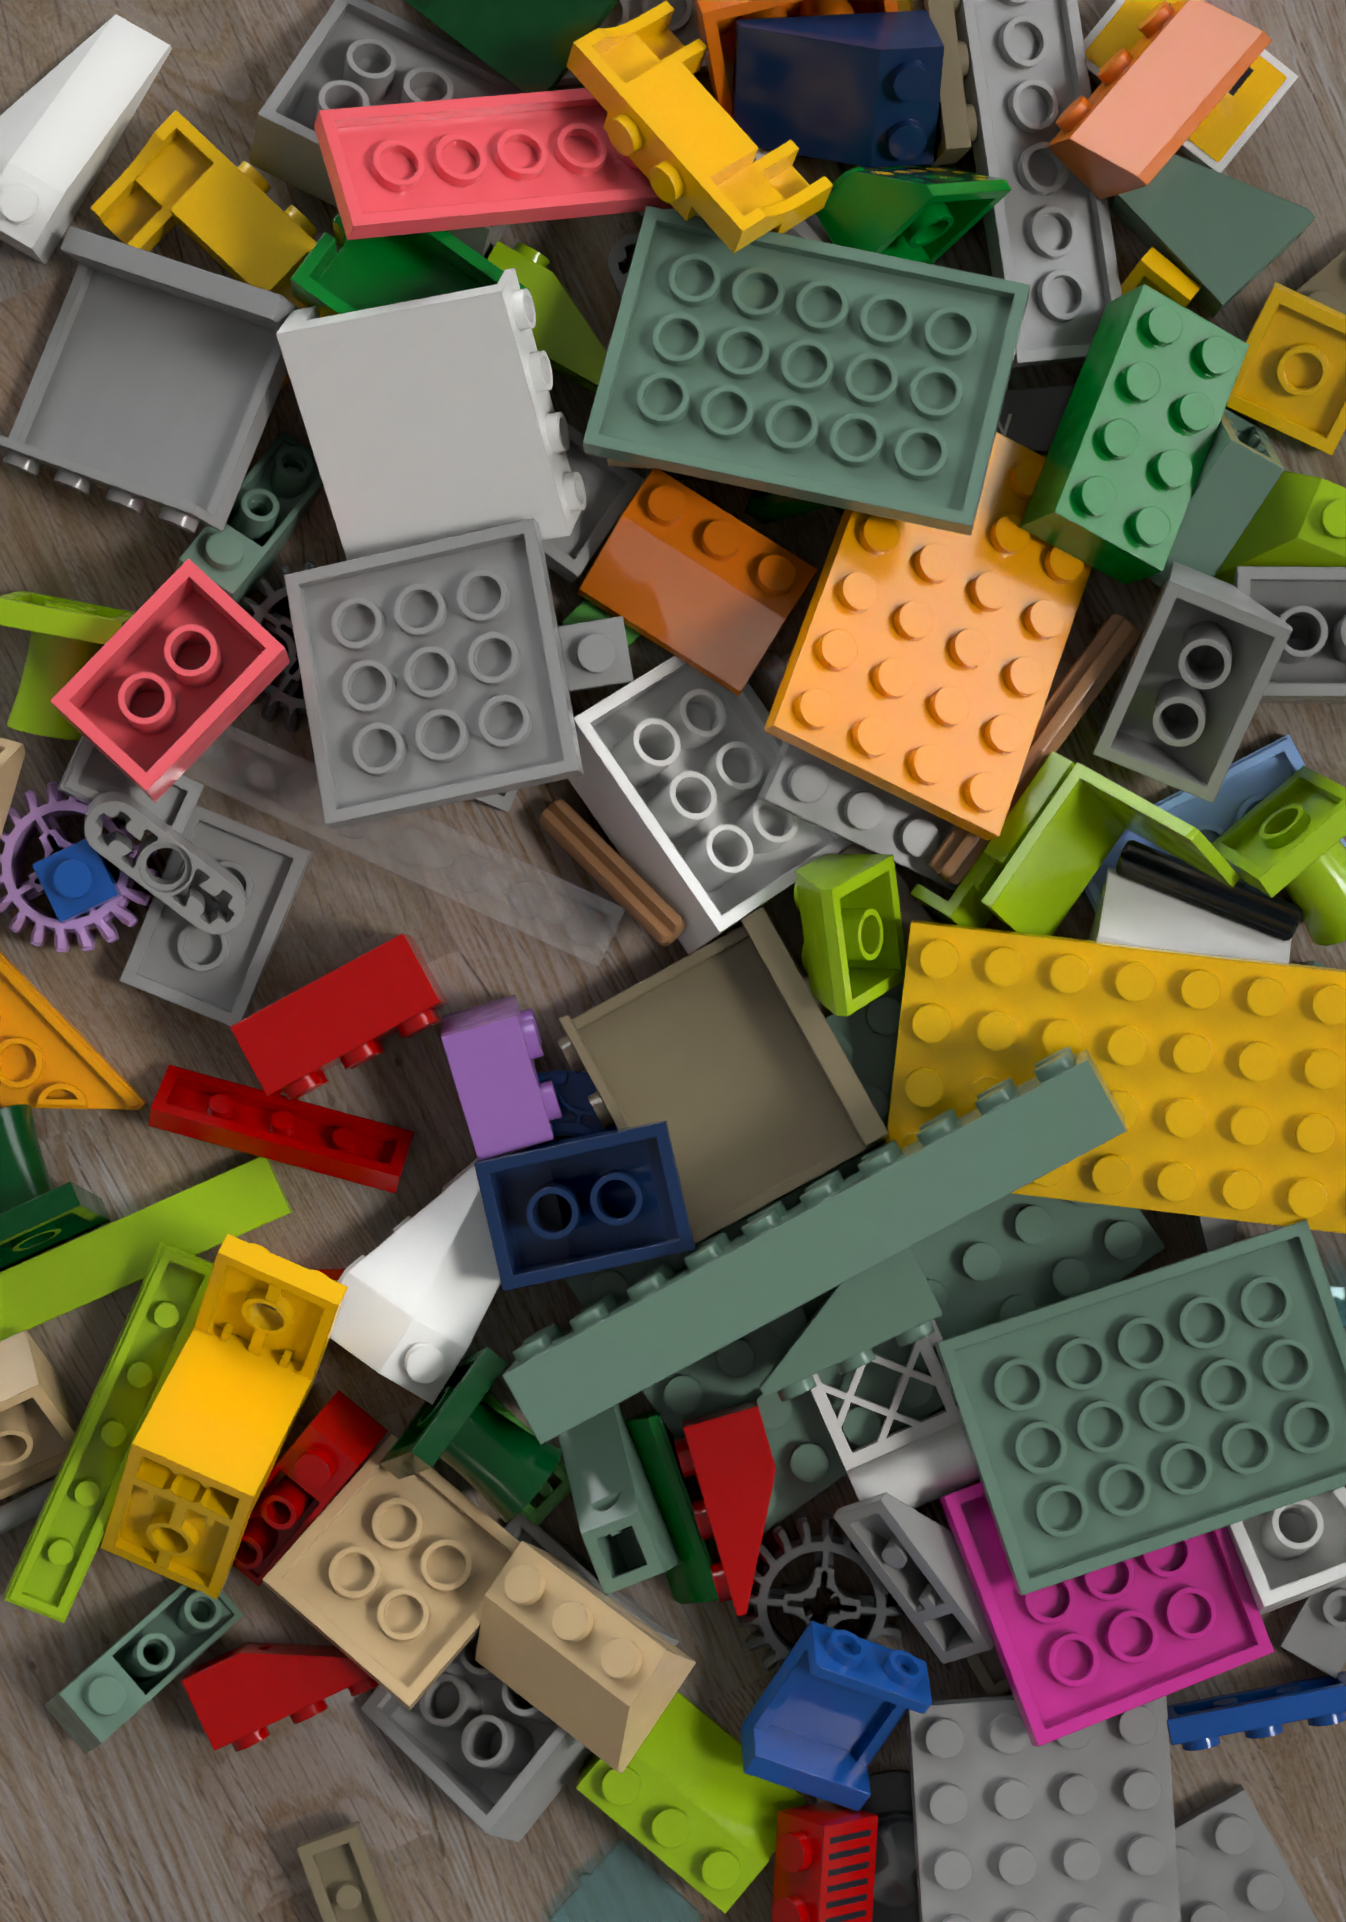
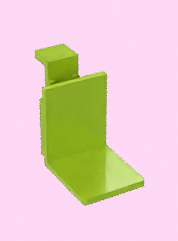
M1053 751L1005 818L1000 836L990 840L949 901L918 883L910 894L932 915L947 924L985 928L994 914L1012 932L1052 936L1125 829L1231 888L1236 885L1240 876L1197 828L1079 762L1075 765L1069 759Z

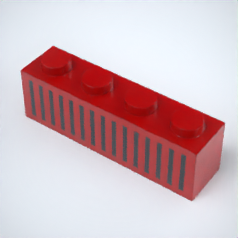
M829 1801L778 1811L771 1922H872L878 1828L877 1814L861 1809L858 1812Z

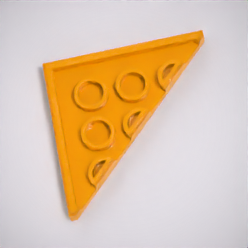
M0 950V1107L27 1104L31 1108L141 1110L148 1102Z

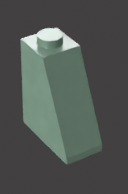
M1175 154L1147 186L1116 195L1109 208L1148 250L1151 247L1155 248L1201 286V289L1194 298L1213 318L1295 242L1316 218L1306 207Z
M1225 407L1164 570L1148 577L1157 586L1162 588L1173 561L1214 577L1285 470L1261 426Z

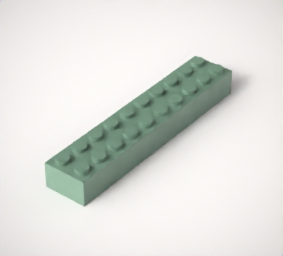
M1067 1046L1054 1052L1034 1065L1036 1067L1034 1070L1036 1077L1017 1087L1011 1077L991 1086L976 1096L978 1099L975 1102L977 1108L960 1118L957 1117L954 1109H950L919 1126L920 1131L916 1133L919 1140L901 1149L896 1140L880 1146L861 1158L863 1162L858 1165L860 1170L858 1173L843 1180L839 1171H835L804 1189L806 1193L799 1197L802 1203L786 1211L782 1201L775 1203L747 1220L748 1224L741 1228L744 1234L732 1241H729L726 1233L722 1232L695 1247V1250H691L692 1254L684 1259L686 1265L673 1272L668 1262L637 1278L634 1281L635 1285L626 1290L629 1295L628 1297L617 1302L613 1294L609 1293L578 1311L579 1315L569 1321L572 1327L561 1332L557 1324L554 1323L523 1340L522 1343L524 1345L512 1352L516 1361L502 1376L540 1445L1126 1132L1125 1117L1088 1050L1086 1049L1074 1055L1070 1047Z

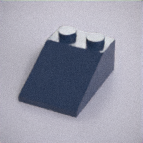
M927 10L736 20L731 118L761 149L774 150L787 141L792 140L799 148L797 155L869 168L934 164L944 44Z
M667 1120L532 1145L474 1163L503 1291L695 1250Z

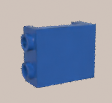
M811 1621L740 1726L744 1773L859 1812L871 1795L868 1765L908 1709L925 1714L932 1704L926 1661L916 1658L906 1651L893 1650L859 1638L849 1631L836 1630Z

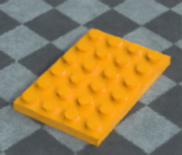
M996 432L971 536L845 509L763 731L987 841L999 837L1092 568L1088 564L1019 527L1046 458Z

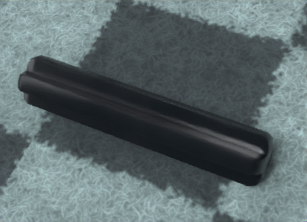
M1135 840L1127 841L1116 864V872L1120 876L1283 941H1288L1294 936L1302 916V909L1296 904L1276 896L1271 898L1260 890L1237 882L1231 888L1183 860Z

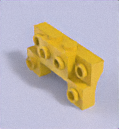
M667 0L627 23L611 28H597L573 42L566 66L608 112L603 129L608 133L615 149L622 155L628 156L650 180L654 192L661 200L670 203L685 221L699 214L733 253H736L769 231L783 234L824 208L833 184L826 176L811 185L807 183L792 166L799 150L792 140L787 141L753 162L758 146L693 75L700 70L707 46L700 38L684 46L669 30L675 9Z
M177 110L160 125L129 167L90 207L94 216L122 243L148 252L177 224L235 280L280 294L299 309L307 308V306L293 297L290 279L317 243L313 237L318 233V230L293 205H289L283 211L266 195L272 187L253 166L243 161L236 167ZM288 371L280 390L290 381Z

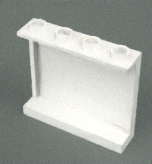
M515 268L506 269L495 285L320 318L317 306L292 310L276 333L347 561L532 518L539 524L542 540L571 535L580 512L585 510L586 507L585 487L580 473L571 472L566 454L570 445L567 421L561 411H554L549 393L553 386L551 363L544 350H537L532 328L536 324L534 302L527 288L520 289Z

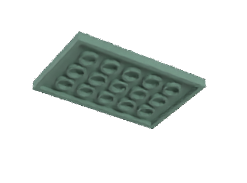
M647 206L583 440L584 453L971 536L1029 299L1030 285L772 231L733 253L701 217L694 216L685 221L678 212Z
M1307 1220L1283 1226L935 1342L1017 1592L1021 1596L1346 1486V1332Z

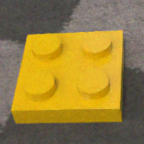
M1275 282L1245 343L1249 344L1226 406L1327 454L1333 455L1346 429V315Z

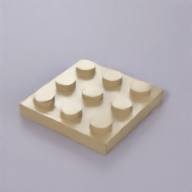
M391 1434L262 1580L266 1587L410 1711L480 1630L485 1594L520 1542L433 1468L398 1479L382 1467L379 1463L398 1439Z

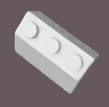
M1108 867L1101 891L1099 907L1095 914L1088 940L1289 963L1292 938L1288 941H1283L1120 876L1115 868Z

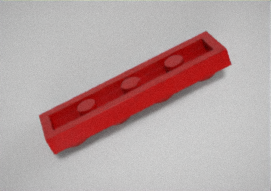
M168 1065L150 1108L148 1123L150 1127L396 1194L414 1136V1132L300 1100L292 1099L288 1101L286 1096L282 1095L267 1096L264 1090L173 1065Z

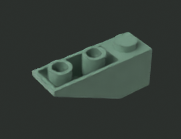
M283 431L244 478L223 532L205 526L178 559L176 570L189 558L238 605H240L239 602L244 596L250 598L258 587L257 582L265 577L324 487L313 450Z
M912 1247L833 1288L760 1384L764 1398L777 1392L781 1402L787 1401L816 1387V1382L812 1376L834 1365L837 1366L840 1375L848 1373L875 1360L876 1357L871 1348L895 1337L899 1347H903L935 1332L931 1320L942 1316L943 1313Z
M619 1403L558 1435L580 1532L604 1594L608 1595L639 1583L680 1564L679 1555L626 1425V1420Z
M182 1584L88 1665L44 1706L86 1754L109 1738L241 1619L244 1614L223 1590L218 1599H214L201 1591H196Z

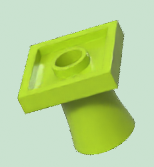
M24 590L1 595L0 625L31 631L19 690L7 726L30 734L79 741L82 734L59 714L50 700L101 649V644L105 645L136 611Z
M1302 766L1211 844L1240 876V879L1269 897L1273 898L1285 888L1293 903L1302 909L1301 918L1315 944L1330 946L1346 941V847L1340 841L1346 836V787L1306 766Z

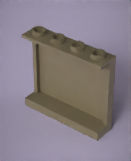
M764 907L742 918L743 926L573 1019L566 1015L559 1019L567 1035L558 1039L557 1042L574 1073L577 1074L586 1069L597 1091L587 1097L605 1130L614 1125L621 1129L667 1120L695 1246L890 1138L886 1127Z

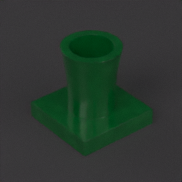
M27 1104L13 1105L0 1109V1271H3L110 1221L102 1199L72 1182L54 1188L39 1145L32 1108Z
M486 1347L460 1360L434 1403L431 1404L427 1401L423 1403L379 1464L396 1478L402 1479L432 1468L440 1457L470 1483L505 1522H509L531 1502L546 1483L561 1458L562 1450L548 1442L540 1445L535 1435L496 1411L482 1399L508 1364L490 1348Z

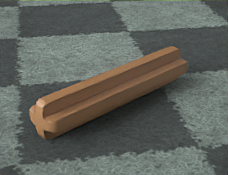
M557 799L541 813L539 824L656 942L666 947L683 933L686 923L681 916L569 804L562 799Z

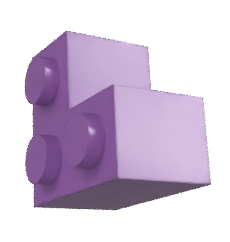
M515 994L443 1015L441 1039L478 1161L553 1140L551 1120L561 1118L562 1114L552 1080L540 1083L535 1069L534 1059L542 1057L544 1054L541 1046L543 1043L533 1009L529 1008L521 1011Z

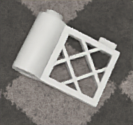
M934 1319L931 1320L935 1332L914 1342L905 1365L874 1354L876 1359L872 1362L902 1373L889 1408L854 1395L865 1365L855 1369L847 1391L821 1382L818 1374L812 1375L817 1385L811 1389L812 1395L859 1501L887 1492L911 1508L916 1509L939 1499L941 1496L980 1480L946 1376L933 1349L935 1342L943 1340ZM919 1352L930 1375L913 1369ZM910 1376L934 1385L945 1410L923 1420L897 1412ZM826 1393L843 1399L837 1417ZM851 1402L885 1415L877 1440L851 1451L841 1428ZM894 1419L909 1425L888 1435Z

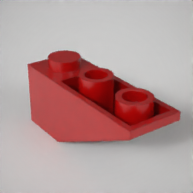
M338 1390L272 1469L250 1514L233 1566L259 1586L263 1582L262 1579L306 1531L388 1430Z
M757 1400L684 1420L682 1422L686 1437L674 1440L684 1478L697 1475L703 1500L692 1502L701 1538L706 1540L714 1537L721 1562L710 1565L719 1601L722 1603L732 1600L737 1617L747 1614L776 1473L775 1462Z
M246 1642L190 1669L181 1680L213 1750L216 1751L231 1743L235 1752L251 1747L270 1735L267 1726L287 1716H290L293 1724H297L321 1713L328 1708L325 1698L348 1688L353 1697L379 1685L336 1646Z

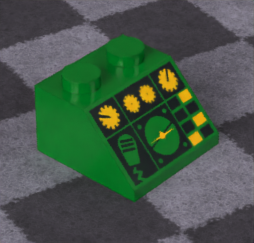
M894 166L878 170H865L863 167H857L843 173L832 183V193L828 196L824 208L815 214L835 245L933 264L1012 189L1006 179L937 166L907 168L904 166Z

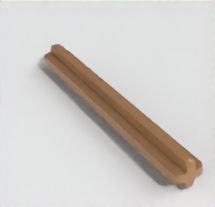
M1116 613L1108 616L1045 702L1007 816L1050 753L1058 751L1139 640L1141 632L1127 618ZM955 825L930 859L929 866L943 880L958 885L963 881L990 840L987 841Z

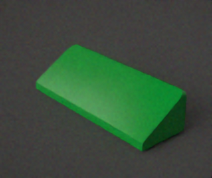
M654 1409L626 1419V1425L681 1561L680 1564L665 1572L674 1599L680 1604L719 1600L710 1565L714 1564L707 1541L701 1538L692 1506L693 1501L661 1413L658 1414Z

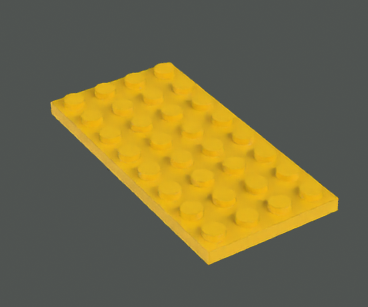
M911 920L887 1126L890 1138L886 1139V1143L896 1140L902 1149L919 1140L916 1136V1133L920 1131L919 1126L950 1109H954L957 1117L960 1118L976 1109L975 1102L978 1100L976 1096L991 1086L1011 1077L1017 1087L1036 1077L1034 1073L1036 1067L1034 1065L1054 1052L1069 1046L1072 1053L1076 1055L1087 1049L1125 1117L1127 1131L1012 1192V1194L1278 1226H1288L1307 1220L1311 1230L1346 1234V970Z

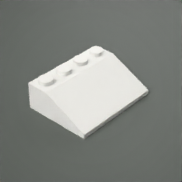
M673 656L574 717L584 775L568 779L623 860L685 921L686 928L677 938L688 955H690L741 921L742 918L748 916L795 884V871L825 854H838L853 843L757 798L783 743V740L763 731L770 713L749 683H747L741 694L737 696L686 662Z

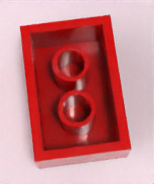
M402 933L230 1026L266 1095L272 1096L284 1093L287 1100L290 1101L292 1099L297 1100L327 1084L329 1081L324 1071L342 1062L345 1070L349 1068L354 1069L384 1053L385 1050L380 1041L399 1031L403 1039L406 1037L409 1039L441 1022L436 1010L444 1007L448 1002L413 937Z

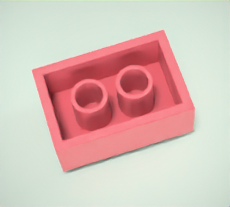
M188 558L50 702L66 721L155 803L280 674L290 661L285 647Z

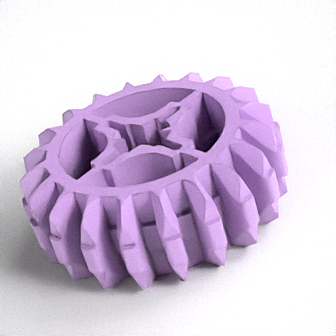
M53 781L47 784V804L43 803L41 797L36 792L28 790L23 794L24 802L30 811L26 816L20 810L10 806L7 819L15 827L11 833L3 830L0 842L5 843L3 854H0V866H2L0 889L6 888L8 894L0 898V913H7L18 908L19 911L12 918L9 929L14 933H21L32 923H35L30 943L35 946L42 947L48 941L52 931H54L55 950L67 953L72 945L73 934L76 933L78 944L82 951L89 952L95 949V929H98L101 936L107 942L114 943L119 939L112 920L117 917L123 924L135 927L139 920L126 906L130 900L137 904L149 906L152 897L148 893L136 890L137 882L120 870L117 886L122 896L87 912V916L73 919L63 924L57 918L47 914L38 907L33 900L46 893L36 872L28 875L29 880L24 882L23 859L29 842L39 830L41 834L39 839L45 851L44 858L61 851V848L65 849L75 844L67 832L61 830L55 819L67 815H85L89 806L71 796L66 800L65 793L57 790L60 783ZM104 813L100 815L103 820V826L110 832L106 836L109 837L112 832L119 831L133 841L132 851L128 855L135 858L140 844L135 845L134 839L136 837L127 831L126 826L123 824L124 821L116 817H109ZM157 850L153 851L148 858L156 855ZM148 868L154 876L158 877V871Z

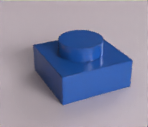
M86 838L32 864L60 923L65 924L122 896L104 857L89 845Z

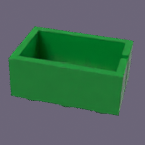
M338 213L333 220L334 237L324 232L290 280L293 297L307 307L317 306L319 315L327 317L495 285L500 280L504 271L447 230L347 240L341 217ZM336 241L343 245L338 254L336 248ZM519 283L520 289L526 288L524 285Z

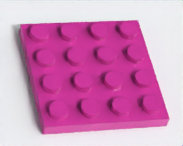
M981 1481L939 1497L1032 1746H1042L1275 1652L1226 1526L1021 1596L1017 1592Z

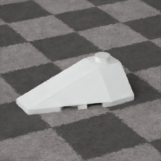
M115 14L0 115V240L46 266L171 52V45Z
M478 1158L444 1185L442 1193L412 1218L410 1216L406 1217L394 1227V1233L366 1257L362 1254L349 1265L337 1281L348 1286L330 1338L379 1374L431 1404L434 1403L467 1351L501 1283L474 1166Z
M1344 1486L1226 1526L1260 1615L1307 1598L1346 1580V1488Z

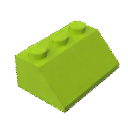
M679 1690L623 1773L617 1772L593 1753L578 1771L576 1789L724 1914L727 1913L767 1865L775 1852L778 1811L800 1807L806 1802V1797L799 1791L744 1773L742 1743Z

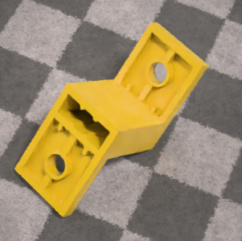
M227 1234L217 1253L195 1326L131 1445L102 1540L101 1549L196 1591H201L214 1599H218L229 1576L250 1514L310 1394L348 1286L330 1279L320 1271L304 1268L270 1253L261 1245L248 1243ZM264 1304L273 1307V1308L276 1309L277 1311L268 1308V1307L265 1306Z

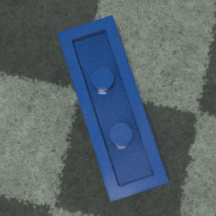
M1346 1671L1340 1672L1336 1679L1330 1675H1324L1168 1705L1169 1742L1171 1745L1182 1744L1183 1750L1196 1751L1215 1747L1220 1744L1219 1736L1244 1732L1246 1738L1257 1739L1282 1733L1284 1731L1282 1724L1307 1719L1310 1726H1328L1346 1720Z

